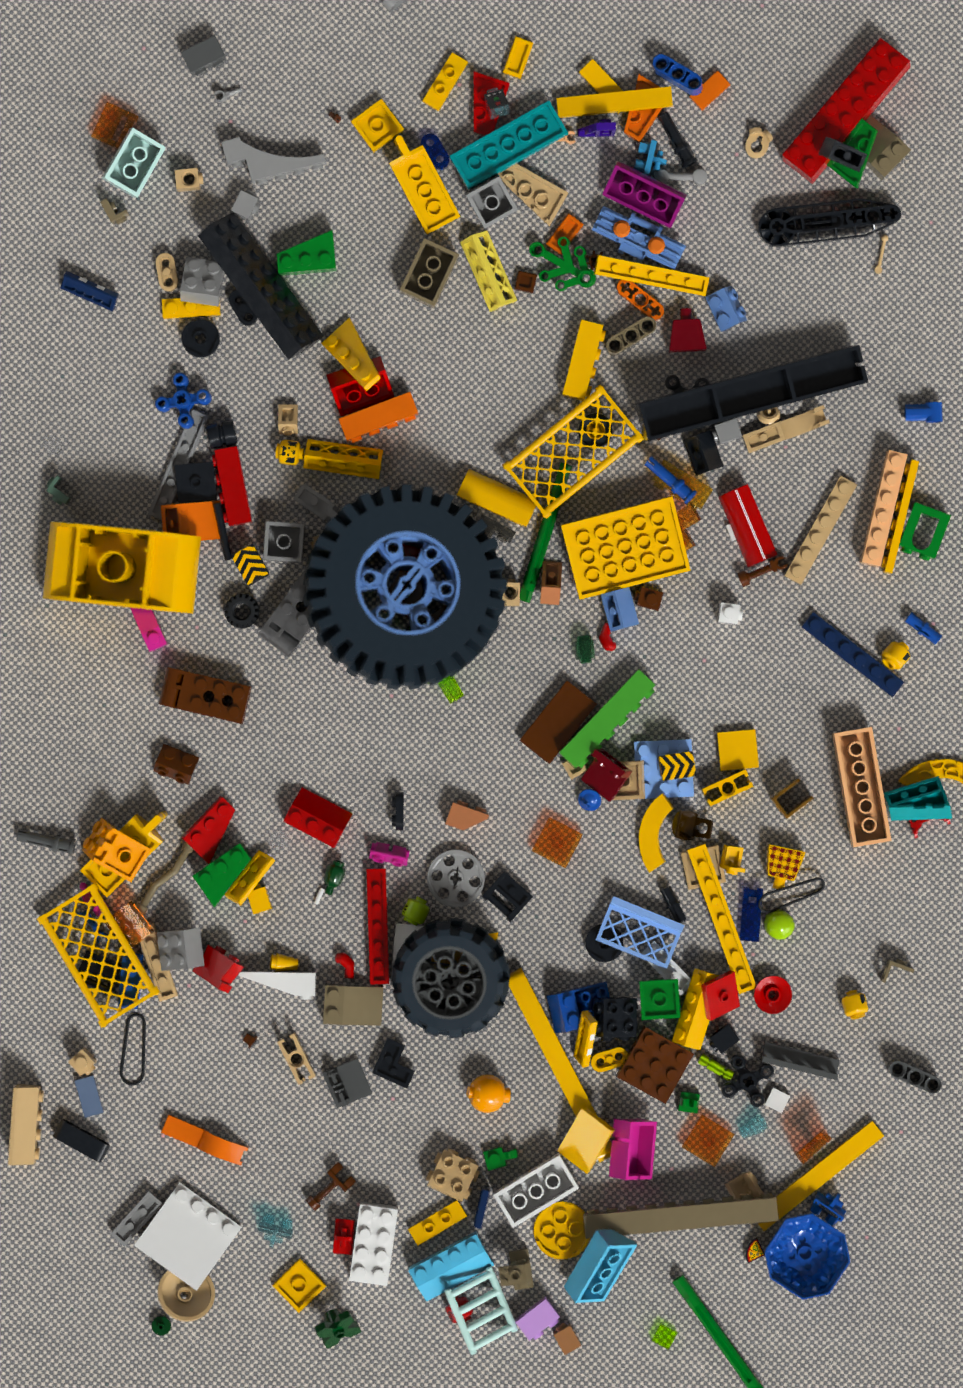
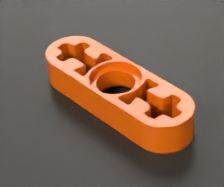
M620 280L616 289L621 297L645 316L651 317L655 321L662 318L664 308L659 302L631 281ZM628 283L629 289L632 292L634 288L637 290L633 294L632 299L628 297L630 296L628 291H624V293L621 291V284L626 285ZM639 294L644 295L646 298V302L643 305H638L635 302V297ZM649 300L653 302L650 304L652 308H659V316H652V310L647 308V311L643 309L647 306Z

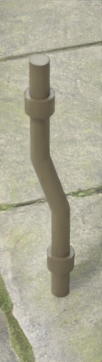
M186 842L183 844V850L173 867L155 880L141 903L138 902L135 907L136 911L128 924L133 927L136 926L142 914L145 915L148 909L147 906L156 890L179 872L189 853L193 852V849Z

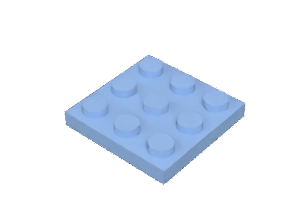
M691 739L634 742V761L644 760L645 799L657 798L662 793L667 798L694 797L693 777L663 781L658 757L662 755L692 751Z

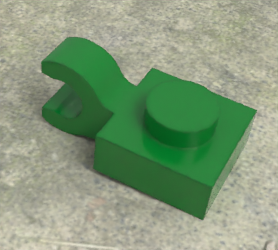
M501 1146L483 1151L488 1171L507 1166L506 1160L518 1157L516 1148L503 1152Z

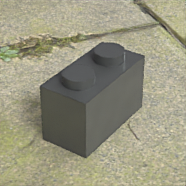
M215 35L181 52L192 76L203 75L207 72L206 69L212 66L214 68L219 67L226 60V56Z

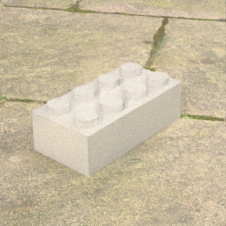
M557 1153L493 1192V1195L514 1228L579 1189V1185L561 1155Z
M360 1202L349 1281L387 1286L398 1206Z

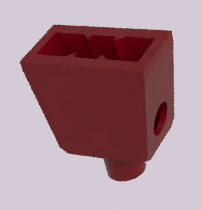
M691 308L680 309V320H673L669 353L706 351L701 320L692 319Z

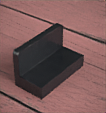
M711 431L696 434L683 440L696 476L723 467Z

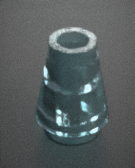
M755 1115L738 1130L742 1138L745 1139L764 1133L768 1129V1125L762 1115Z

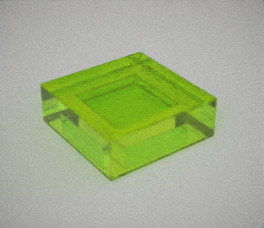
M660 1323L651 1340L669 1350L678 1332Z

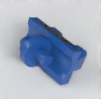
M817 1191L810 1208L812 1213L819 1215L822 1210L826 1211L828 1214L825 1217V1221L831 1226L835 1225L838 1221L842 1222L846 1210L842 1208L844 1203L839 1200L840 1193L837 1192L833 1196L828 1192L825 1196Z

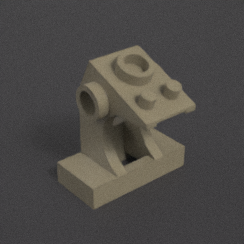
M528 1248L509 1251L511 1265L498 1267L501 1286L514 1285L515 1290L533 1288Z

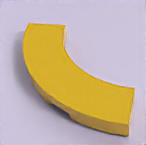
M952 759L929 760L908 770L898 781L907 786L939 776V778H949L963 783V762Z
M664 793L659 795L650 804L643 816L639 830L640 853L649 873L666 862L661 853L658 836L664 819L674 807Z

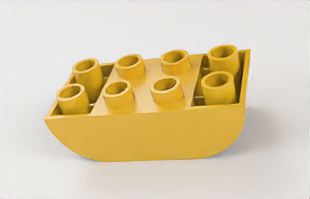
M50 522L42 598L193 614L201 537L146 530Z

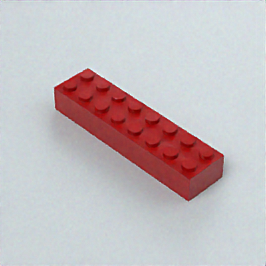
M880 38L782 154L783 162L813 184L826 169L830 161L818 155L825 137L843 143L861 119L865 121L910 69V60Z

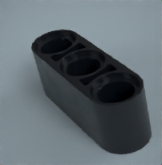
M61 1119L53 1134V1137L99 1163L102 1162L110 1148V1144L65 1119Z

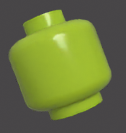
M418 896L416 899L409 898L401 912L404 916L403 920L415 926L423 924L430 912L429 906L426 905L427 901Z

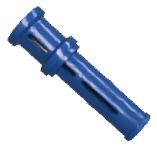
M653 456L644 464L645 467L649 468L670 486L672 493L680 496L686 505L696 495V490L693 491L689 488L683 479L679 480Z

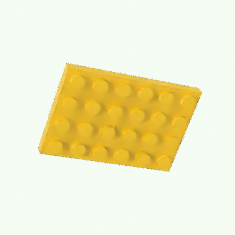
M673 496L560 525L579 600L691 571Z

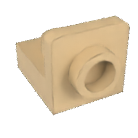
M298 404L278 406L279 434H298Z

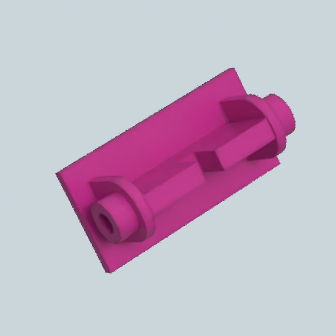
M372 843L369 859H373V861L378 863H392V865L397 867L407 866L410 850H406V847L393 845L391 852L388 851L390 844Z

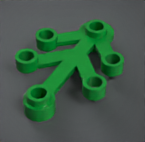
M560 237L558 239V246L561 247L564 260L547 251L545 245L541 242H534L530 245L529 252L533 257H543L560 267L550 271H541L539 274L541 281L548 282L551 278L571 273L576 277L566 281L558 280L555 283V288L558 291H565L568 287L578 284L584 288H589L595 284L596 274H594L593 270L588 269L585 258L586 249L583 246H577L574 249V255L578 257L580 269L573 265L569 249V238ZM563 239H566L567 244L565 246L561 245V241ZM538 246L541 247L540 253H536V248ZM579 248L583 250V254L580 256L577 254ZM545 272L548 274L546 280L542 277ZM587 274L590 276L588 282L584 280V276ZM560 282L564 283L563 289L559 288Z

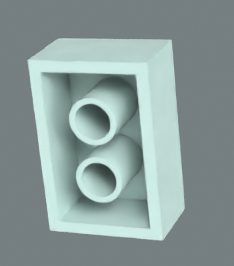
M130 128L102 179L130 196L138 198L166 147L135 128Z

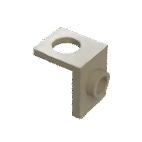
M888 959L880 981L886 982L892 965L914 973L915 969L908 967V963L897 959L896 962Z

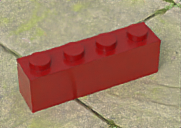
M238 447L214 450L215 455H212L213 465L218 467L219 474H215L217 485H221L222 493H219L221 504H225L226 511L223 512L224 522L228 523L230 527L253 523Z

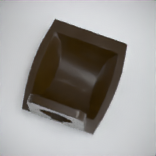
M681 810L674 816L672 832L676 838L681 840H694V836L705 839L711 838L712 820L698 818L697 813L689 810ZM705 823L707 825L706 833H700L697 825Z

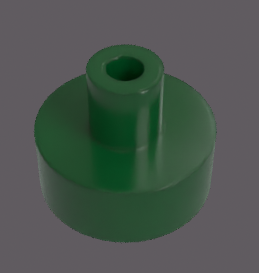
M157 1316L152 1322V1330L159 1336L166 1335L171 1329V1321L167 1316Z

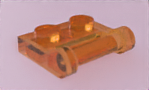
M107 102L91 137L118 150L127 132L132 128L134 122H137L139 116ZM124 116L128 119L116 142L112 139Z

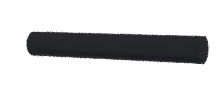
M215 503L213 507L224 559L231 560L232 555L221 503Z

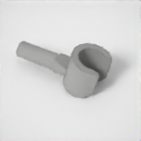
M241 87L226 92L217 90L214 95L222 93L223 98L217 101L223 103L227 100V97L242 92Z

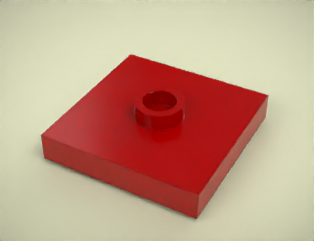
M730 970L701 984L706 1018L712 1021L740 1007L734 971Z

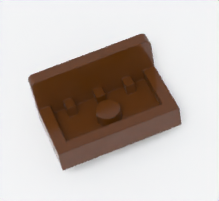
M163 744L155 762L154 772H157L160 776L175 779L178 783L189 785L199 757Z

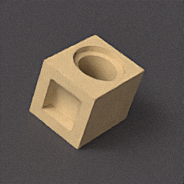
M198 168L175 170L176 189L178 192L201 190L200 185L204 184L203 173H199ZM189 175L195 177L192 184L185 183V178Z
M507 579V587L512 588L514 594L511 598H508L504 593L502 600L506 601L505 606H520V583H515V579Z

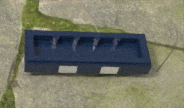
M69 271L65 272L60 289L112 312L115 309L119 296L118 293Z

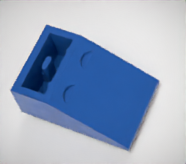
M607 982L547 995L555 1033L579 1029L582 1011L588 1010L594 1017V998L610 997Z

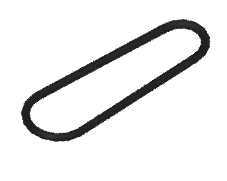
M817 877L767 892L760 898L758 907L763 913H772L820 893L825 887V882L822 878ZM816 880L822 882V887L818 891L772 910H764L761 907L762 900L770 894Z
M137 1013L130 1015L127 1020L120 1068L122 1081L131 1086L141 1083L145 1075L146 1020L141 1014ZM138 1016L143 1020L142 1075L139 1081L130 1083L123 1077V1067L130 1020Z

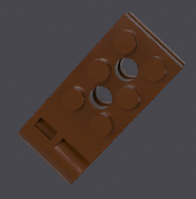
M167 667L158 704L243 724L252 687ZM208 691L214 693V700L211 702L205 700V694ZM230 695L233 698V704L227 707L224 705L223 699Z

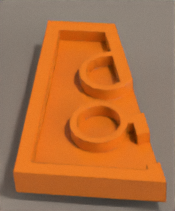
M638 75L635 90L660 88L642 75ZM663 108L629 111L624 134L640 143Z

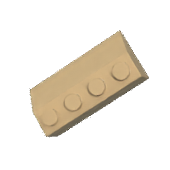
M18 1084L13 1088L8 1165H32L36 1163V1160H39L40 1148H37V1140H41V1129H38L39 1121H42L43 1110H40V1102H43L44 1091L41 1090L40 1085Z

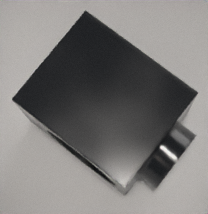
M728 1023L709 1036L711 1042H709L710 1046L715 1052L719 1050L721 1054L740 1040Z

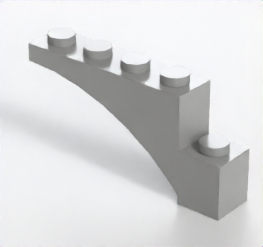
M240 137L221 142L228 167L239 168L244 166L243 163L247 162L252 183H256L257 186L267 184L270 179L275 178L276 181L287 178L286 175L294 174V176L305 173V170L311 168L312 171L324 168L323 165H326L324 154L311 157H284L258 150L242 142Z

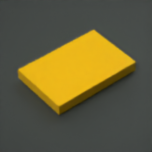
M584 1106L557 1152L588 1174L615 1129Z

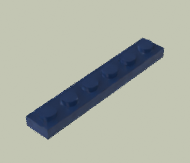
M814 612L802 625V629L889 696L893 697L903 685L904 681Z

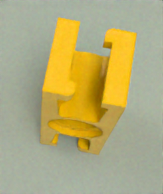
M746 769L702 788L703 795H706L708 790L718 787L721 794L720 797L713 801L707 799L708 806L715 805L754 787L750 780L746 781L748 785L740 788L736 787L734 779L741 775L749 776ZM726 782L732 784V791L730 793H724L722 790V786Z

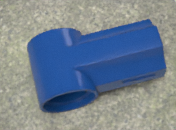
M942 402L905 405V421L943 422Z

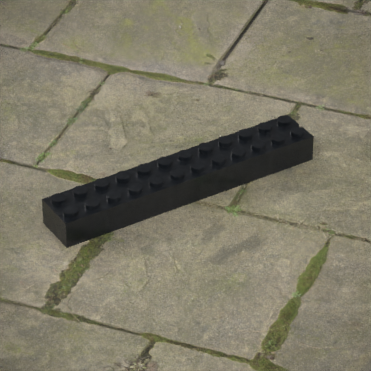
M860 345L848 346L635 403L644 441L656 440L868 383L865 366H856L855 364L863 362Z

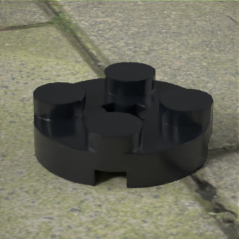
M198 319L185 326L182 332V343L190 355L197 358H208L219 347L220 333L212 322ZM205 334L204 338L206 341L201 342V344L197 343L198 339H196V336Z
M601 924L588 932L585 940L586 949L594 960L610 962L618 958L622 951L611 946L600 947L601 943L595 940ZM611 927L603 931L601 938H608V940L615 938ZM614 927L617 936H620V931ZM623 937L619 938L621 945L624 947Z

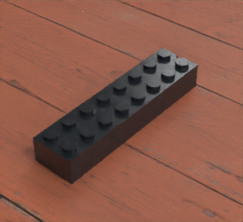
M234 212L211 223L198 235L288 360L310 349L324 337Z

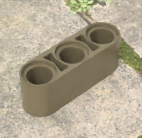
M644 317L612 336L606 343V351L610 355L616 356L647 338L656 329L655 320L651 317ZM644 322H650L653 328L650 331H645L642 328ZM629 331L634 332L636 339L633 341L627 340L626 333ZM611 342H618L620 349L617 351L611 350L609 347Z

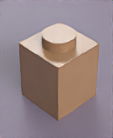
M564 1322L555 1327L556 1331L553 1332V1335L564 1355L581 1346V1342L570 1323L565 1324Z

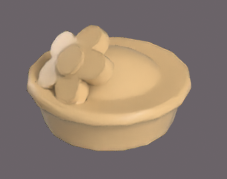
M777 407L757 412V418L760 422L771 425L779 420L780 411Z

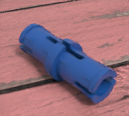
M913 612L904 621L917 630V634L923 635L934 645L942 637L940 633L929 626L930 623L924 622Z

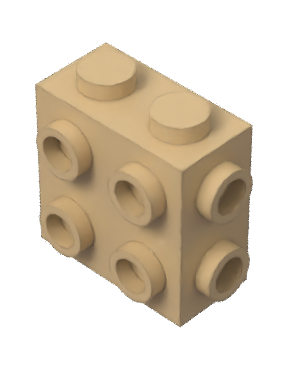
M448 1148L447 1151L443 1150L442 1153H437L433 1162L436 1166L433 1171H429L425 1180L428 1181V1187L462 1202L463 1199H468L472 1191L469 1186L472 1181L476 1182L480 1171H477L479 1166L475 1164V1160L469 1157L463 1159L458 1156V1152Z

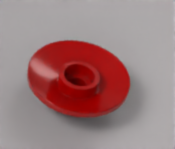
M767 976L756 985L754 1000L763 1012L778 1014L790 1005L792 990L785 979L779 976ZM770 991L775 992V996L772 998L769 997Z

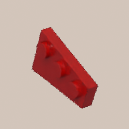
M220 796L181 837L207 864H210L235 809Z

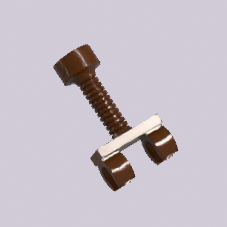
M785 557L769 561L770 564L766 565V567L764 566L750 573L745 572V570L737 573L742 586L750 585L752 579L762 576V574L785 569L788 564L782 567L778 564L779 560Z
M339 1162L327 1171L333 1179L331 1183L326 1185L317 1196L310 1195L305 1199L314 1211L321 1207L320 1201L333 1188L335 1189L339 1185L346 1192L356 1182L352 1176L344 1183L338 1179L336 1174L343 1168Z

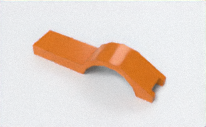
M170 1114L161 1132L214 1157L240 1166L243 1162L240 1161L243 1152L249 1148L220 1138L199 1126Z

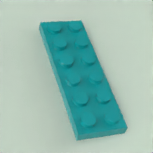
M547 101L455 152L449 158L467 189L470 190L567 136L568 131L551 102Z

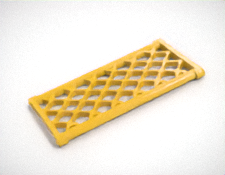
M601 384L595 388V392L518 455L502 464L503 469L510 473L546 519L552 515L551 512L637 442L640 443L644 440L643 435L629 421ZM604 395L611 406H601L599 397ZM590 405L597 408V417L595 419L585 417L584 410ZM600 408H609L611 410L609 420L598 418ZM614 409L623 421L612 420V411ZM575 417L582 420V429L580 431L570 429L569 422ZM585 420L596 422L594 432H585L583 430ZM599 421L609 423L608 433L597 432V423ZM612 423H621L623 425L621 435L611 434ZM626 424L635 433L632 437L624 434ZM560 429L567 432L566 443L555 441L554 434ZM570 432L581 434L580 444H570L568 442ZM583 434L594 435V444L592 446L582 444ZM597 435H606L608 437L606 447L596 446ZM611 436L621 437L622 445L618 449L609 447ZM544 442L552 444L551 455H542L540 453L539 447ZM556 444L566 446L565 456L561 457L553 454ZM568 446H578L580 448L578 458L567 456ZM582 447L593 449L592 459L581 458ZM596 448L607 451L608 457L602 462L594 459ZM530 454L537 456V466H525L524 459ZM541 456L551 458L549 469L539 467V458ZM554 458H563L565 460L563 470L552 468ZM568 459L578 461L577 471L566 470V461ZM582 460L592 463V470L587 474L579 471L580 461ZM515 466L522 468V479H519L511 469ZM525 469L536 470V479L534 481L524 480ZM539 470L550 472L548 482H539L537 480ZM553 471L563 473V482L561 484L551 482V473ZM566 473H575L577 475V482L574 485L570 486L564 483ZM524 482L535 484L534 494L529 492L523 484ZM537 484L548 485V494L546 496L536 494ZM560 485L563 494L558 498L551 497L549 495L550 486ZM535 498H546L548 506L543 509Z
M92 883L82 892L48 913L39 916L37 920L40 925H43L97 1016L98 1023L102 1028L147 999L158 995L160 991L157 986H154L98 892V886L96 883ZM88 892L91 893L92 897L89 902L79 900L80 897ZM75 902L73 912L63 910L64 907ZM78 903L88 906L85 916L76 913ZM91 906H98L102 913L98 919L89 916ZM59 912L57 922H49L48 917ZM62 913L72 916L69 926L60 923ZM75 916L85 919L82 929L73 926ZM88 919L97 921L96 932L86 930ZM108 922L112 930L108 936L99 933L101 923ZM59 926L69 929L66 939H59L56 934ZM72 929L81 931L82 934L79 942L70 940ZM85 932L94 935L93 945L83 943ZM98 936L107 938L105 949L96 946ZM111 939L119 940L121 947L118 952L109 950L108 947ZM69 942L78 945L76 955L69 956L65 948ZM81 946L91 948L89 959L79 955ZM95 949L104 951L102 962L93 960L92 957ZM108 952L117 955L115 965L105 962ZM127 955L132 963H130L128 968L119 967L120 956ZM78 959L88 961L86 972L78 971L75 966ZM92 962L101 965L99 975L89 972ZM105 965L114 968L112 978L102 975ZM117 969L127 971L125 982L115 979ZM130 972H138L141 978L138 985L128 982ZM89 975L98 978L96 988H88L85 983ZM101 979L111 981L108 992L99 989ZM114 982L124 985L122 995L112 992ZM128 985L137 988L135 998L125 996ZM147 988L149 994L138 999L139 990ZM98 992L108 995L105 1005H98L95 999ZM111 995L121 998L119 1008L109 1006ZM124 999L134 1002L125 1009H122ZM108 1008L118 1012L108 1019L104 1015Z

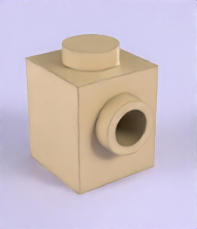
M85 1047L68 1061L80 1076L84 1073L89 1075L95 1069L94 1064L97 1062Z

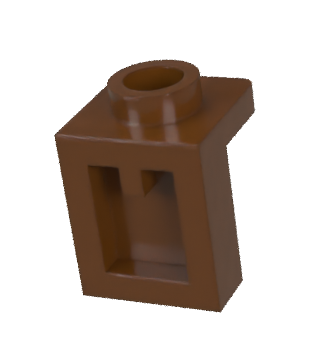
M641 586V589L636 590L634 601H637L636 606L659 611L663 592Z

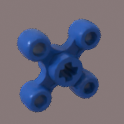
M179 372L173 377V383L177 388V392L171 398L158 397L155 401V407L158 411L164 413L168 412L171 408L179 409L178 424L184 429H190L194 425V419L190 414V410L194 404L208 405L212 400V395L206 389H200L194 394L189 393L187 390L189 378L186 374ZM183 398L186 400L185 403L181 402Z

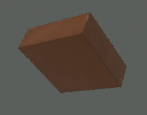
M518 270L514 290L533 294L537 274Z

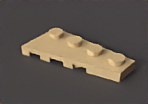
M515 164L499 173L498 175L502 182L550 227L568 196V192L519 164Z

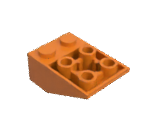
M220 500L161 505L163 532L201 537V541L220 539L213 504L220 503Z

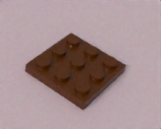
M643 1026L616 1077L666 1104L694 1053Z

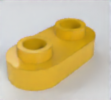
M622 1047L598 1052L592 1056L591 1066L597 1072L621 1067L628 1053ZM617 1053L622 1054V1058L620 1060H617L615 1058V1055ZM603 1059V1065H598L597 1060Z

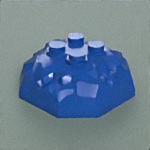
M813 1213L786 1218L764 1251L770 1279L802 1300L830 1294L850 1263L845 1234Z

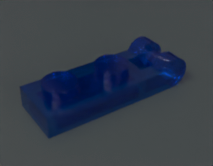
M743 887L739 935L741 941L759 942L761 910L758 907V902L763 895V888L755 890L750 889V887ZM749 897H756V903L749 902Z

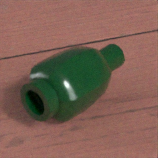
M333 860V863L327 866L324 876V882L327 885L326 894L332 895L334 888L341 885L346 872L344 862Z

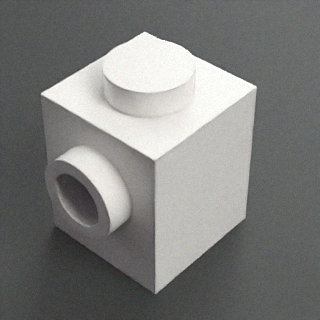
M721 602L717 622L737 625L738 621H742L743 609H740L738 604Z

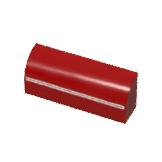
M746 484L719 496L718 498L732 527L747 567L776 556L777 552L749 485Z

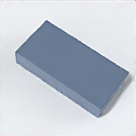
M94 1075L75 1080L84 1117L103 1113L104 1110Z

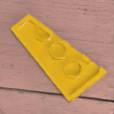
M350 318L321 343L366 391L381 378Z

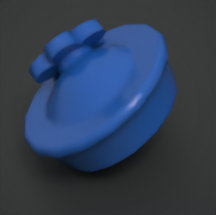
M585 789L579 794L578 802L583 809L595 811L601 805V796L593 789Z

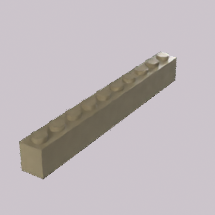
M761 1193V1197H753L752 1194L741 1195L740 1199L726 1196L718 1201H714V1198L702 1199L703 1202L695 1203V1200H685L683 1204H676V1202L672 1201L665 1202L664 1206L650 1203L645 1204L643 1208H637V1205L626 1206V1209L618 1210V1207L606 1208L607 1211L600 1212L599 1209H588L587 1213H584L586 1239L592 1238L596 1230L612 1229L621 1235L779 1221L776 1195Z

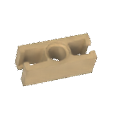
M294 1032L288 1036L291 1039L293 1038L297 1049L288 1052L283 1038L278 1040L277 1043L298 1085L306 1080L305 1078H300L297 1068L305 1065L310 1073V1076H308L309 1080L316 1077V1073ZM293 1054H300L302 1062L299 1064L294 1063L291 1059Z

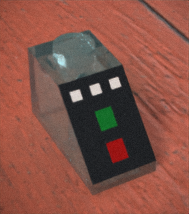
M493 88L487 90V94H484V100L490 120L508 115L510 107L503 89Z

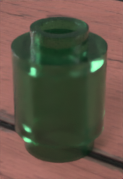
M591 635L576 637V660H580V664L592 663V659H595L594 640H592Z

